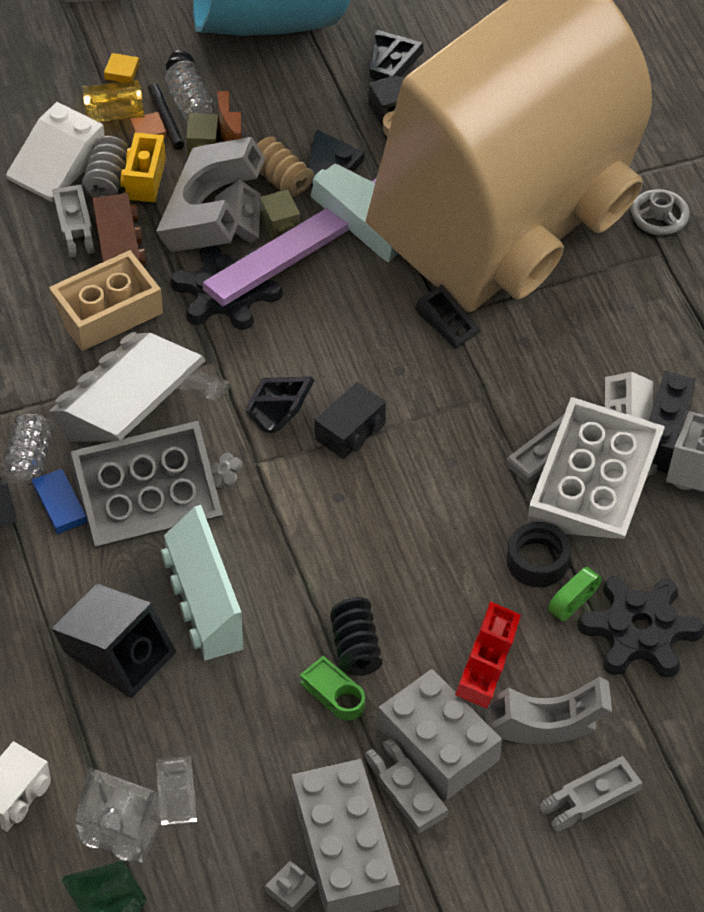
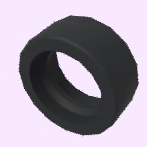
M531 522L522 525L512 533L508 541L507 567L511 575L525 585L547 587L556 584L565 576L569 568L570 542L566 534L554 525L545 522ZM532 543H541L554 549L558 554V559L546 566H535L525 562L519 556V550Z

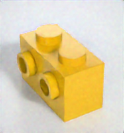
M134 134L131 148H128L126 153V168L122 169L120 185L125 187V193H128L129 200L156 202L166 162L164 135Z

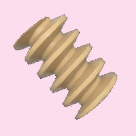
M271 136L264 138L257 144L265 156L260 174L266 177L276 189L280 191L288 189L291 197H296L309 188L314 178L313 170L307 168L304 162H300L299 158L292 155V152L286 149L281 142H276V138Z

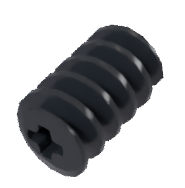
M363 597L343 600L335 605L330 612L334 642L337 646V656L339 657V667L343 672L354 676L371 674L382 665V659L379 658L381 650L377 645L378 636L375 634L376 625L373 623L374 615L370 611L371 602Z

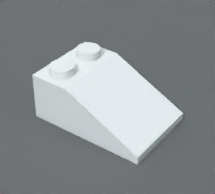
M56 102L38 119L7 171L6 179L53 203L52 189L69 187L86 170L94 142L98 138L105 136L103 124Z

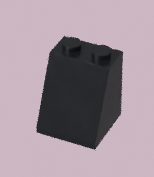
M96 584L51 628L67 655L130 698L176 653L166 630L150 602L100 584Z

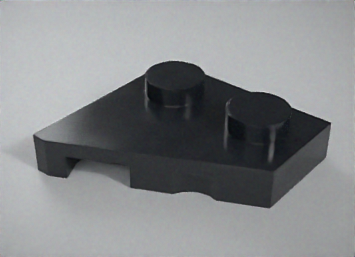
M320 130L315 132L308 167L313 170L314 176L322 169L327 170L334 163L354 172L364 161L363 151Z

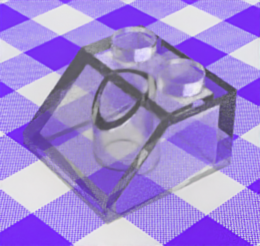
M90 768L74 821L77 838L91 848L102 847L110 850L120 859L126 861L133 859L143 863L161 829L157 792Z

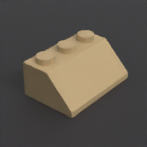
M131 250L49 287V292L65 328L81 351L87 350L163 314L161 288Z

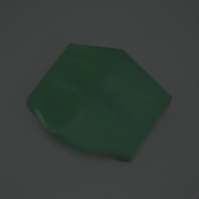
M124 861L70 874L62 879L64 886L80 912H140L147 901L146 896Z

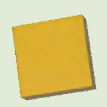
M112 53L104 71L105 80L132 84L140 65L139 57Z

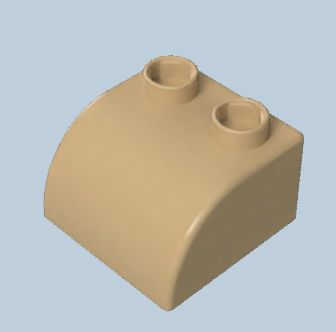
M508 0L408 74L401 84L365 222L434 286L439 287L443 285L466 313L475 311L501 288L516 300L528 296L543 283L558 264L564 251V245L560 241L581 222L594 233L604 232L622 217L642 189V177L632 170L630 165L651 115L652 86L647 64L639 43L613 0Z

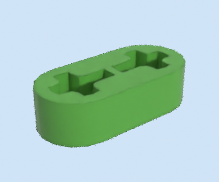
M589 567L583 568L554 595L549 603L548 612L560 621H566L596 592L601 584L602 577Z

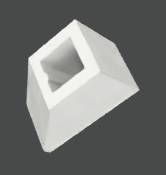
M14 741L0 756L1 829L6 832L9 831L14 823H19L23 820L28 812L29 805L37 796L40 797L46 792L51 781L48 762Z

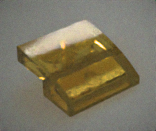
M139 81L82 86L87 117L97 122L144 117Z

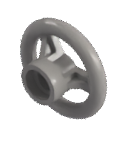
M655 189L643 192L637 196L630 208L634 223L643 231L654 235L676 233L686 226L690 217L689 207L684 199L668 190ZM650 200L648 207L639 210L645 201ZM674 203L679 207L681 212L679 220L676 219L672 214V208ZM654 218L656 220H663L669 226H655L647 223L644 219Z

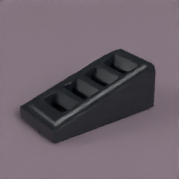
M443 285L420 298L416 304L415 309L420 316L455 349L480 332V329ZM437 304L442 306L436 311L433 308ZM447 311L449 315L442 319L440 315ZM454 319L458 321V323H456L452 327H449L447 325ZM462 327L467 329L466 332L458 337L454 333Z

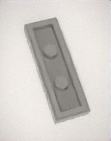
M564 415L506 458V466L527 484L542 474Z

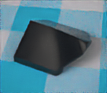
M312 376L262 378L245 411L264 432H278L298 413L315 380Z

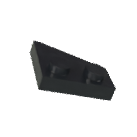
M377 30L375 32L376 42L372 48V59L369 66L370 78L381 80L394 75L402 77L424 52L423 43Z

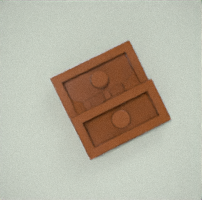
M217 91L220 142L241 139V112H230L229 91Z

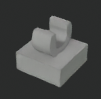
M291 861L265 885L266 893L289 912H296L317 890V882Z

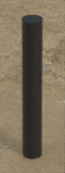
M153 83L148 87V90L174 149H182L184 141L159 85Z

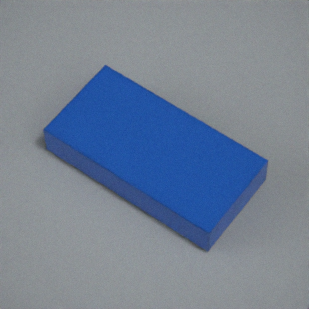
M63 469L32 479L33 488L56 534L87 523L86 514Z

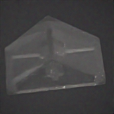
M192 756L156 759L161 825L197 822Z

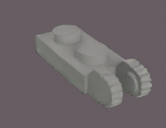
M82 184L52 189L63 240H66L69 258L76 257L77 249L73 238L84 237L87 253H95L92 225Z
M389 738L383 742L386 754L395 764L388 769L375 750L371 749L364 754L370 768L377 775L380 785L418 834L448 817V808L408 757H404L402 750L394 740Z
M621 756L564 785L562 790L545 798L539 807L544 814H549L560 809L566 802L570 804L572 808L558 815L551 823L555 831L558 832L573 826L579 819L582 821L640 791L642 782L626 759Z

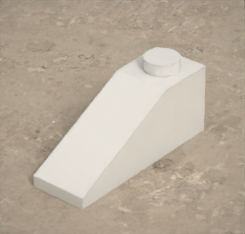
M634 372L605 377V408L649 421L653 409V381Z

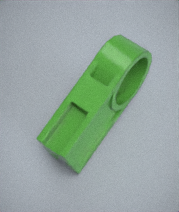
M324 655L300 674V677L303 679L300 684L339 719L346 721L355 720L363 714L365 709L364 690ZM351 694L358 697L361 702L354 708L346 709L338 706L335 701L341 695Z

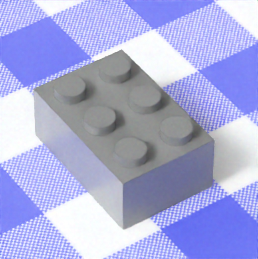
M433 669L378 707V729L387 739L390 738L396 742L404 756L408 757L416 769L446 800L500 761L502 738L461 697L456 696L455 691Z

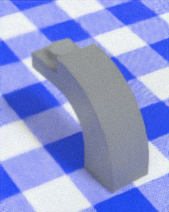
M598 677L569 694L554 698L530 697L507 688L493 696L488 708H485V720L502 739L511 742L548 744L578 739L595 732V721L612 712L609 681Z

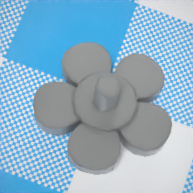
M227 452L220 457V463L215 462L211 466L214 483L217 488H221L224 483L227 485L234 484L237 480V474L234 472L242 467V461L237 457L233 458V455Z

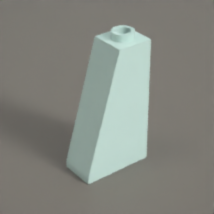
M336 163L327 170H320L314 176L311 197L317 203L347 222L348 229L385 261L390 262L399 254L393 249V246L365 222L375 186L374 182Z

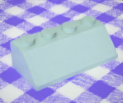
M201 505L195 506L164 535L166 548L161 549V556L165 568L172 569L173 575L170 576V581L174 594H181L183 602H180L179 605L184 622H191L193 629L189 630L193 648H200L205 661L244 650L242 617Z

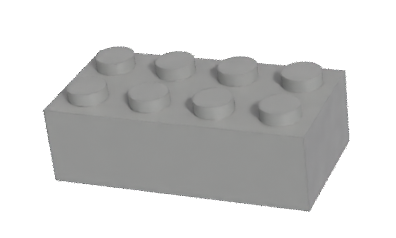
M362 759L291 774L292 797L324 911L371 912L399 905L400 884Z

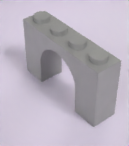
M252 137L192 148L156 230L170 252L231 243L239 224V219L226 200L201 203L209 194L224 185L235 183L239 179L241 181L257 179L265 156Z

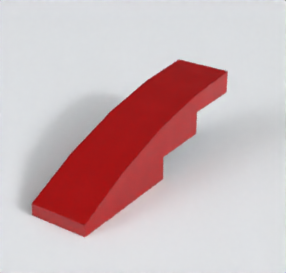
M489 602L457 686L456 696L483 708H488L493 698L497 681L503 671L507 654L513 644L521 614L494 602Z

